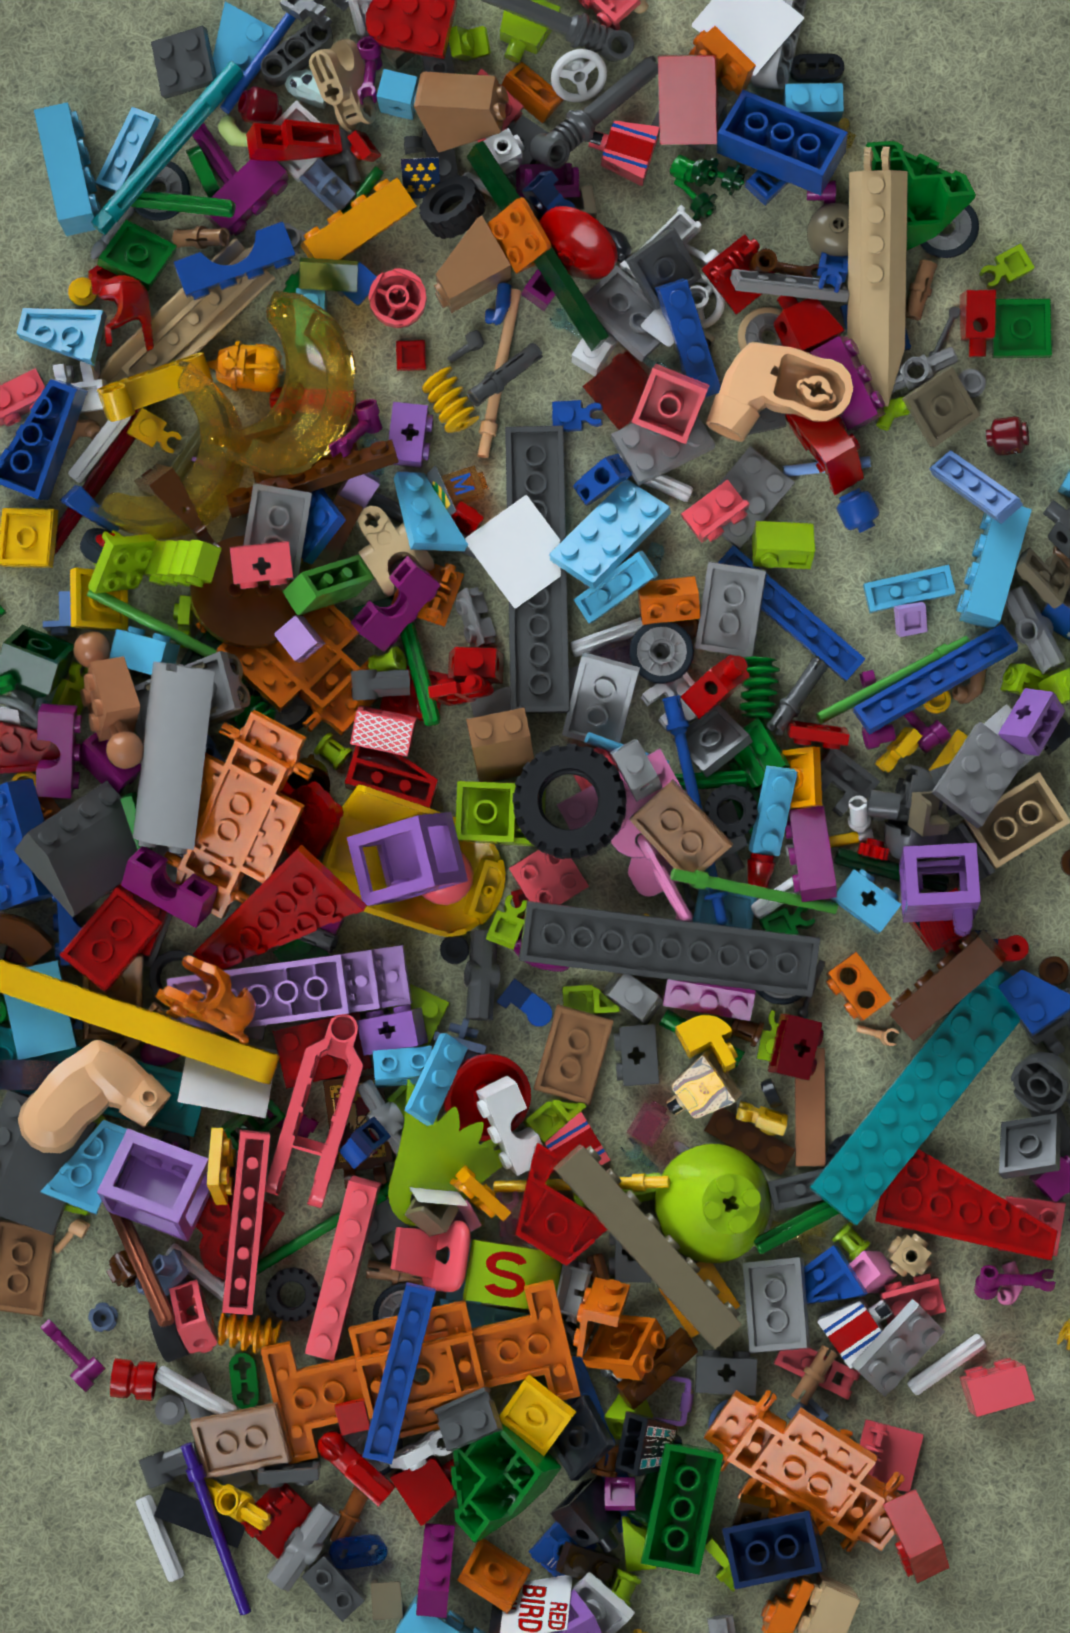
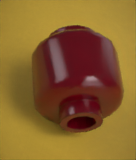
M252 86L248 91L244 90L238 101V112L241 113L243 121L250 124L254 122L273 124L282 114L283 108L279 104L277 93L257 86Z
M1017 416L994 419L991 429L986 430L987 446L993 447L994 452L1000 456L1022 453L1025 446L1029 445L1027 422L1023 423L1021 418Z

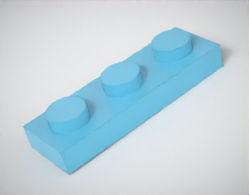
M134 107L131 108L96 179L95 184L98 187L116 193L136 170L160 122L157 116Z
M640 551L618 566L594 590L588 588L573 600L590 624L658 576V573L645 553Z
M949 565L863 584L869 613L892 609L894 606L946 597L956 593Z
M766 765L757 807L758 814L749 844V851L751 853L780 856L798 773L795 769Z
M447 1033L439 1034L404 1111L426 1126L434 1124L457 1074L456 1071L468 1050L466 1046Z

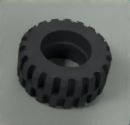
M567 744V746L561 747L559 745L552 746L550 750L541 751L536 754L535 758L530 763L527 762L522 768L523 771L520 777H517L512 800L515 819L526 839L546 855L549 854L559 859L572 858V860L581 859V857L587 855L592 856L598 850L607 847L621 829L623 819H625L627 802L623 781L618 770L608 761V758L603 754L595 752L590 747H579L576 744ZM567 774L578 775L588 780L595 788L598 797V806L594 817L583 827L573 830L561 829L553 825L546 818L542 809V796L548 784L555 778Z

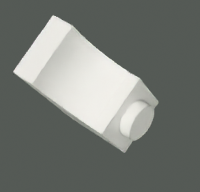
M607 330L606 332L609 337L598 349L591 352L582 338L572 353V363L597 377L618 343Z

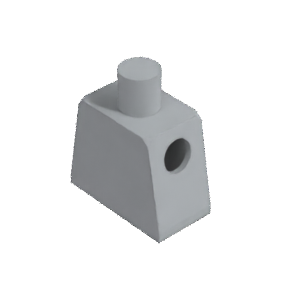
M636 738L610 752L636 802L662 788L656 771Z
M615 973L601 992L645 1025L649 1023L663 1003L658 994L630 974Z

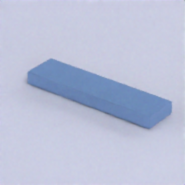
M951 450L929 468L934 477L1000 524L1023 505L1020 498Z

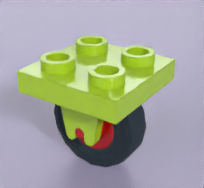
M102 528L87 530L80 542V550L96 566L88 588L94 594L138 588L148 562L152 557L157 540L151 534L124 537L115 530L112 532Z

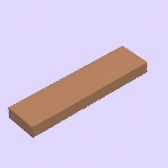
M794 1048L798 1052H801V1048ZM817 1048L816 1050L817 1067L815 1073L810 1076V1080L795 1078V1166H825V1048Z

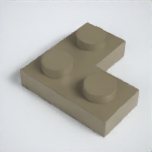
M1031 548L1022 552L1015 567L1020 577L1024 581H1028L1037 591L1039 597L1053 609L1062 605L1070 586V568L1056 553L1047 558L1044 563Z

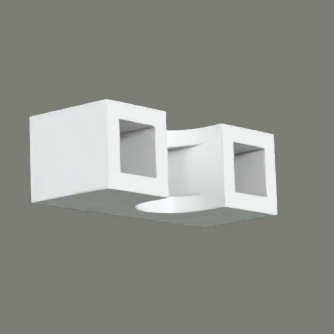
M507 1075L477 1090L476 1093L480 1101L476 1102L482 1117L488 1118L491 1127L487 1128L494 1144H499L502 1152L498 1156L503 1167L506 1170L510 1169L518 1176L530 1169L536 1143L542 1146L543 1144L539 1135L530 1127L519 1132L511 1131L512 1119L516 1114L527 1109V1106L517 1083Z

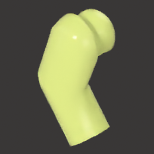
M222 117L218 124V130L226 142L231 146L248 147L247 132L239 130L234 123L235 119L233 117Z

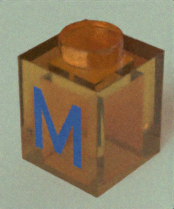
M475 465L442 476L443 483L454 507L460 501L467 504L484 498L483 490L488 488L483 471L477 473Z

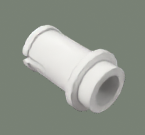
M854 796L849 800L850 804H848L850 808L848 825L855 832H864L871 824V817L866 815L867 800L863 796Z

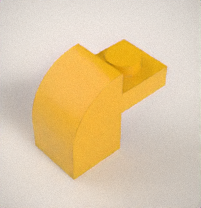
M700 1015L676 1026L675 1034L689 1059L710 1048L724 1073L735 1068V1058L738 1055L730 1041L725 1043L724 1041L730 1038L732 1029L725 1021L711 1015Z

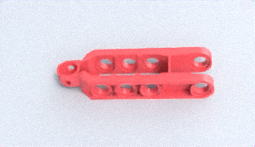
M349 1014L334 1016L328 1025L325 1038L305 1049L266 1181V1193L279 1196L293 1148L321 1156L307 1205L322 1208L364 1067L354 1047L358 1034V1024L355 1018ZM328 1054L344 1059L348 1068L339 1092V1099L331 1119L326 1142L322 1143L298 1136L297 1134L319 1059Z

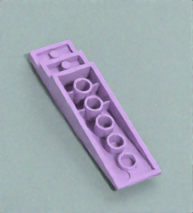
M404 945L224 970L225 973L230 975L231 991L234 996L237 997L244 988H247L256 1002L255 1016L245 1028L349 1014L412 1003ZM196 975L167 979L168 986L188 995L194 989L204 994L205 996L200 1000L201 1002L206 997V985ZM179 1017L176 1019L211 1032L222 1031L205 1021L201 1022L194 1018Z

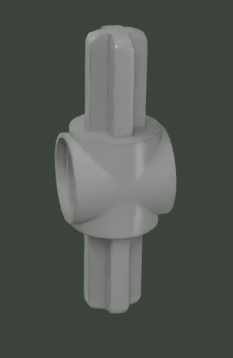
M948 347L927 358L925 354L909 358L899 367L892 393L906 386L908 390L915 387L918 388L932 378L934 373L957 363L958 358L954 349ZM913 366H921L925 371L922 377L914 379L908 375L909 370Z
M367 1080L357 1087L359 1094L370 1111L367 1114L366 1121L373 1116L391 1135L387 1141L397 1156L402 1136L401 1129L404 1126V1117L397 1105L390 1101L385 1103L373 1081ZM370 1128L376 1138L379 1139L378 1133Z

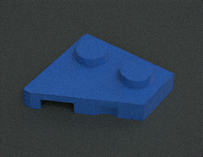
M1023 969L998 986L1032 1036L1070 1011V994Z
M836 1245L830 1247L804 1267L807 1305L861 1297L868 1294L845 1256Z

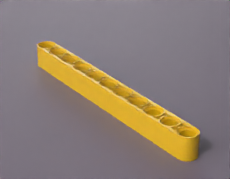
M0 959V993L265 1084H271L280 1058L277 1054L249 1044H241L239 1041Z

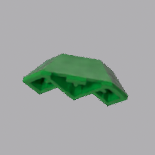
M895 141L867 142L866 147H871L873 151L872 171L882 170L881 151L883 147H890V170L908 171L907 251L936 237L975 199L976 194L965 174L956 170L954 173L939 168V162L921 153L916 157L904 151V145Z
M503 1424L502 1430L453 1451L454 1466H451L452 1488L456 1490L458 1508L454 1509L455 1522L474 1543L479 1542L522 1513L548 1488L562 1468L549 1452L545 1456L541 1455Z

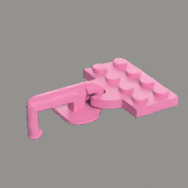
M661 749L647 755L659 777L662 788L672 779L681 787ZM618 771L626 792V814L621 829L611 840V844L619 853L632 857L628 868V876L639 894L652 897L664 891L676 913V919L691 922L693 921V914L688 909L675 885L679 881L670 879L673 867L629 820L634 813L661 789L636 802L623 776ZM592 785L557 804L570 830L581 828L590 822L597 810L598 797Z

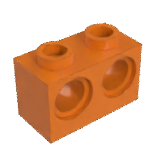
M857 952L826 973L829 978L826 984L836 996L839 993L847 1002L843 1006L853 1019L858 1017L860 1021H863L892 1000ZM844 968L851 969L855 974V980L851 985L844 984L840 979V972ZM861 992H867L872 996L873 1003L868 1009L862 1008L858 1004L857 999Z

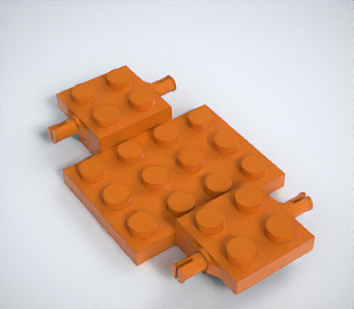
M334 605L303 614L325 642L320 649L304 662L294 661L280 642L256 649L238 648L222 643L217 648L216 653L219 651L228 652L240 660L243 667L242 677L279 712L299 694V697L313 711V714L302 723L303 727L307 728L309 732H312L323 721L342 736L354 724L358 707L360 705L371 707L378 700L353 701L351 671L369 670V662L367 660L359 667L343 652L359 635V632L351 624V621ZM200 622L196 623L199 630L201 628V632L205 633L206 630Z
M256 710L250 713L246 724L240 730L227 722H224L221 726L222 729H220L219 733L234 740L226 762L205 752L194 850L187 849V854H184L183 858L169 852V850L164 855L168 859L167 863L177 868L176 884L182 885L192 874H195L218 887L211 914L220 919L226 916L232 902L236 900L242 904L250 896V894L241 890V882L245 874L263 883L277 869L305 805L280 791L284 789L289 776L293 772L309 780L314 771L313 768L299 762L300 751L307 737Z
M736 1390L706 1431L704 1439L717 1446L724 1455L720 1471H724L727 1465L732 1463L751 1475L740 1489L737 1498L740 1499L742 1493L771 1500L767 1516L770 1519L810 1510L820 1536L828 1526L846 1536L840 1545L842 1549L846 1548L847 1552H851L858 1540L869 1543L882 1551L894 1536V1531L883 1504L902 1496L896 1490L904 1482V1476L902 1474L899 1476V1472H894L887 1483L880 1482L868 1474L877 1461L878 1456L801 1407L786 1426V1421L769 1410V1407L777 1399L774 1393L770 1396L771 1391L769 1390L765 1391L759 1402L751 1400Z

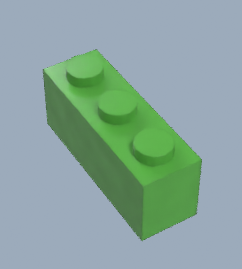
M358 554L300 573L287 586L283 594L296 614L300 616L356 597L374 579V576Z

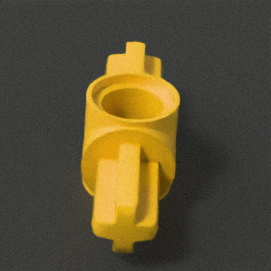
M213 1478L205 1479L210 1496L214 1500L215 1507L220 1514L230 1516L238 1522L247 1521L259 1530H265L271 1524L270 1514L255 1506V1500L250 1493L239 1490L231 1484L222 1485Z

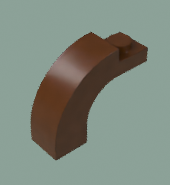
M0 913V944H5L16 950L30 966L53 947L54 940L33 921L15 914Z

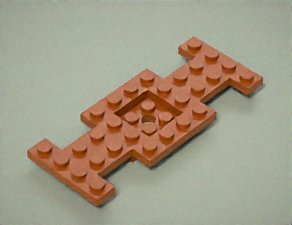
M553 1279L524 1286L530 1315L472 1328L466 1300L431 1308L423 1340L424 1343L422 1344L416 1369H426L430 1376L425 1382H417L413 1379L398 1439L439 1430L438 1415L434 1412L436 1408L483 1387L490 1388L524 1380L528 1375L532 1377L545 1375L548 1389L562 1401L581 1396ZM398 1315L350 1326L348 1331L355 1356L297 1369L291 1341L261 1347L260 1351L273 1403L278 1402L292 1455V1460L289 1464L318 1458L319 1453L313 1429L338 1423L335 1404L364 1398L368 1417L370 1420L372 1419L389 1352L387 1350L390 1348Z

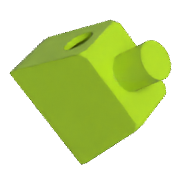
M530 0L561 13L560 6L545 0ZM504 10L500 27V40L508 43L504 57L512 62L519 63L525 50L538 54L552 30Z

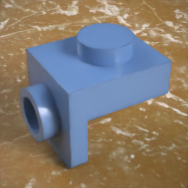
M70 591L58 592L59 621L42 622L43 628L46 631H51L53 636L68 635V630H76V628L71 627Z

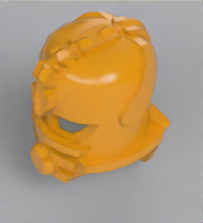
M236 341L234 345L220 349L216 360L207 361L208 367L216 371L217 380L232 388L233 391H239L242 388L258 392H271L280 384V375L282 376V372H284L283 365H281L282 356L279 350L274 346L256 343L255 345L243 344L242 341Z

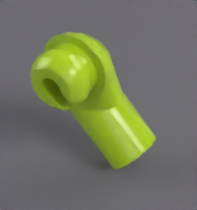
M903 397L892 399L888 406L883 407L886 414L879 417L876 423L879 429L889 431L894 418L910 413L902 400Z

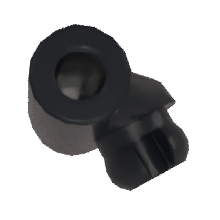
M604 226L615 242L618 256L617 261L622 263L632 252L626 235Z

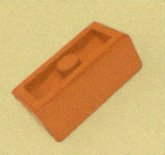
M523 62L506 74L501 84L524 106V109L541 123H544L564 101V99L556 94L549 83Z

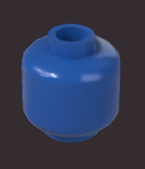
M860 488L839 498L840 503L836 509L847 530L857 528L859 533L875 526L873 520L879 516L880 512L869 491L861 492Z

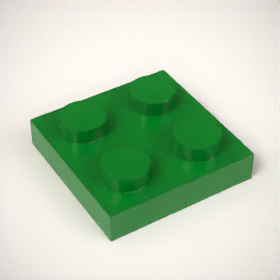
M126 219L99 256L97 265L117 276L126 275L140 280L147 291H149L176 253L177 245Z
M996 299L995 338L992 339V358H1050L1052 356L1051 299Z

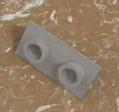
M478 587L469 590L464 588L456 596L455 608L462 617L466 641L470 643L471 647H480L482 644L484 646L494 644L496 633L491 618L480 619L479 615L488 612L483 592H479Z
M574 1260L567 1266L563 1264L557 1290L563 1320L578 1323V1309L580 1303L583 1304L584 1298L578 1295L580 1290L585 1291L586 1287L589 1286L590 1277L593 1272L590 1271V1264Z

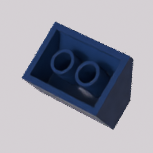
M810 1510L722 1529L735 1589L828 1570L822 1538Z

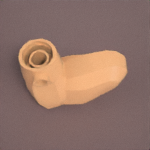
M751 342L735 357L725 373L719 394H716L706 425L728 439L743 442L760 417L759 412L765 408L778 413L795 414L815 422L831 421L840 416L850 403L853 392L851 374L841 363L832 359L820 358L792 347Z
M94 1040L53 1069L40 1087L21 1106L18 1124L21 1135L31 1147L43 1153H63L75 1145L86 1127L95 1121L108 1106L120 1109L119 1113L145 1128L167 1103L171 1094L151 1073L148 1074L135 1059L114 1045L101 1040Z

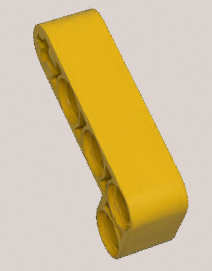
M201 352L98 388L97 393L106 418L110 422H115L134 415L136 409L211 383L213 379L205 355Z

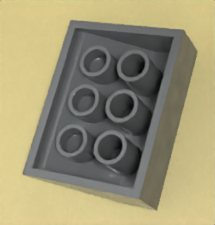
M105 781L27 832L14 850L72 917L122 884L127 861L138 851L120 800L122 797L108 781Z
M7 1090L0 1108V1217L50 1235H55L67 1203L45 1195L40 1191L77 1152L98 1124L90 1123L75 1145L65 1152L43 1153L29 1145L21 1135L18 1124L21 1106L29 1096Z

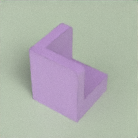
M369 472L345 480L337 494L363 506L364 509L379 487L380 479Z
M295 615L275 632V637L296 662H304L325 644L304 616Z

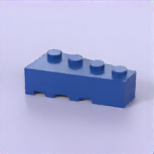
M49 380L31 408V413L26 421L19 426L13 441L0 456V485L38 500H50L87 396V390L61 380Z

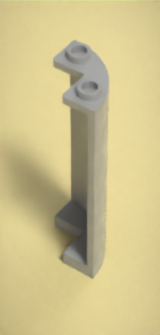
M153 661L144 735V751L141 761L133 838L139 840V846L153 848L156 847V844L169 846V852L187 854V849L194 850L215 675L213 669Z

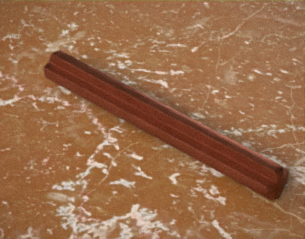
M109 1212L160 1327L172 1325L175 1319L174 1313L133 1222Z

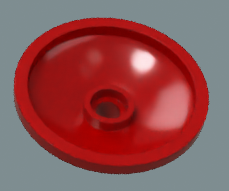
M568 206L551 208L542 216L539 224L548 237L552 248L571 276L586 280H597L606 277L613 270L618 257L617 248L610 233L598 220L582 210Z
M498 1054L474 1056L460 1065L444 1100L446 1113L453 1107H456L458 1110L459 1131L471 1124L483 1122L484 1127L480 1141L491 1139L487 1130L491 1125L488 1118H483L478 1110L476 1102L480 1100L476 1091L508 1075L517 1083L527 1106V1109L519 1112L512 1119L511 1131L513 1132L526 1117L531 1102L530 1083L524 1071L511 1059Z

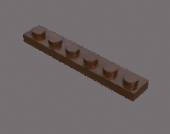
M392 439L377 441L370 447L358 451L351 450L350 454L344 458L341 456L332 460H321L314 466L305 469H294L287 475L275 479L268 478L259 484L312 492L398 463L399 460ZM253 486L238 488L231 494L226 495L232 518L249 513Z

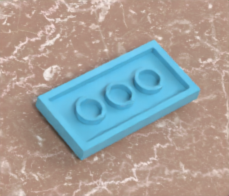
M626 479L549 554L550 561L594 590L671 514L670 506Z

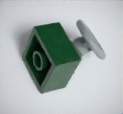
M23 624L3 642L0 652V677L11 674L13 679H16L17 684L10 696L0 695V704L6 705V707H0L18 710L21 726L37 729L38 712L31 707L33 701L50 695L60 684L61 680L67 677L74 655V644Z

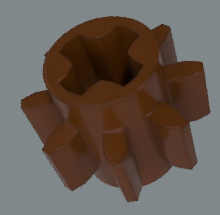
M126 1250L116 1253L109 1260L111 1269L106 1271L111 1282L116 1283L117 1286L122 1285L125 1288L134 1286L137 1275Z

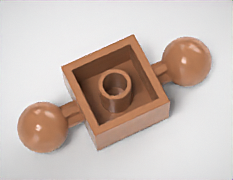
M96 631L85 632L76 639L73 651L76 660L82 666L88 668L87 674L84 675L85 685L84 689L80 691L83 706H88L90 712L88 717L90 729L92 732L96 731L99 742L109 740L106 746V753L109 761L114 766L121 769L133 768L143 758L144 744L140 737L134 733L141 706L125 658L122 656L109 659L111 645L106 636Z

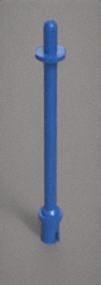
M681 696L667 697L662 699L668 721L666 730L675 739L687 794L703 811L685 734L687 728L690 727L689 721L685 720ZM714 862L705 872H708L709 876L718 877ZM709 888L710 894L704 896V901H712L717 924L726 925L728 918L723 897L729 896V892Z

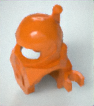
M189 955L185 956L181 962L182 965L204 982L207 990L206 997L201 1002L200 1000L205 995L197 990H192L188 995L167 985L164 989L160 988L156 995L158 1000L170 1007L166 1014L174 1019L190 1017L201 1022L205 1021L239 1039L241 1044H247L249 1037L243 1031L255 1016L256 1002L253 995L247 988H244L235 997L231 991L229 974L215 965L203 962Z

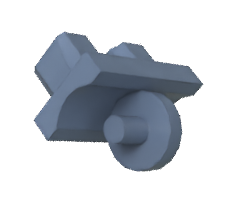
M320 158L299 178L333 214L339 210L342 211L357 197L356 193Z
M465 1017L462 1025L450 1023L448 1030L458 1033V1038H453L468 1048L462 1063L474 1056L485 1054L487 1048L485 1045L464 1040L465 1036L477 1039L479 1030L468 1027L470 1019ZM435 1032L433 1041H437L439 1034L442 1033Z
M173 1249L168 1256L159 1254L152 1263L166 1297L170 1294L169 1288L187 1283L185 1277L189 1271L181 1260V1251ZM137 1277L135 1285L138 1293L145 1295Z

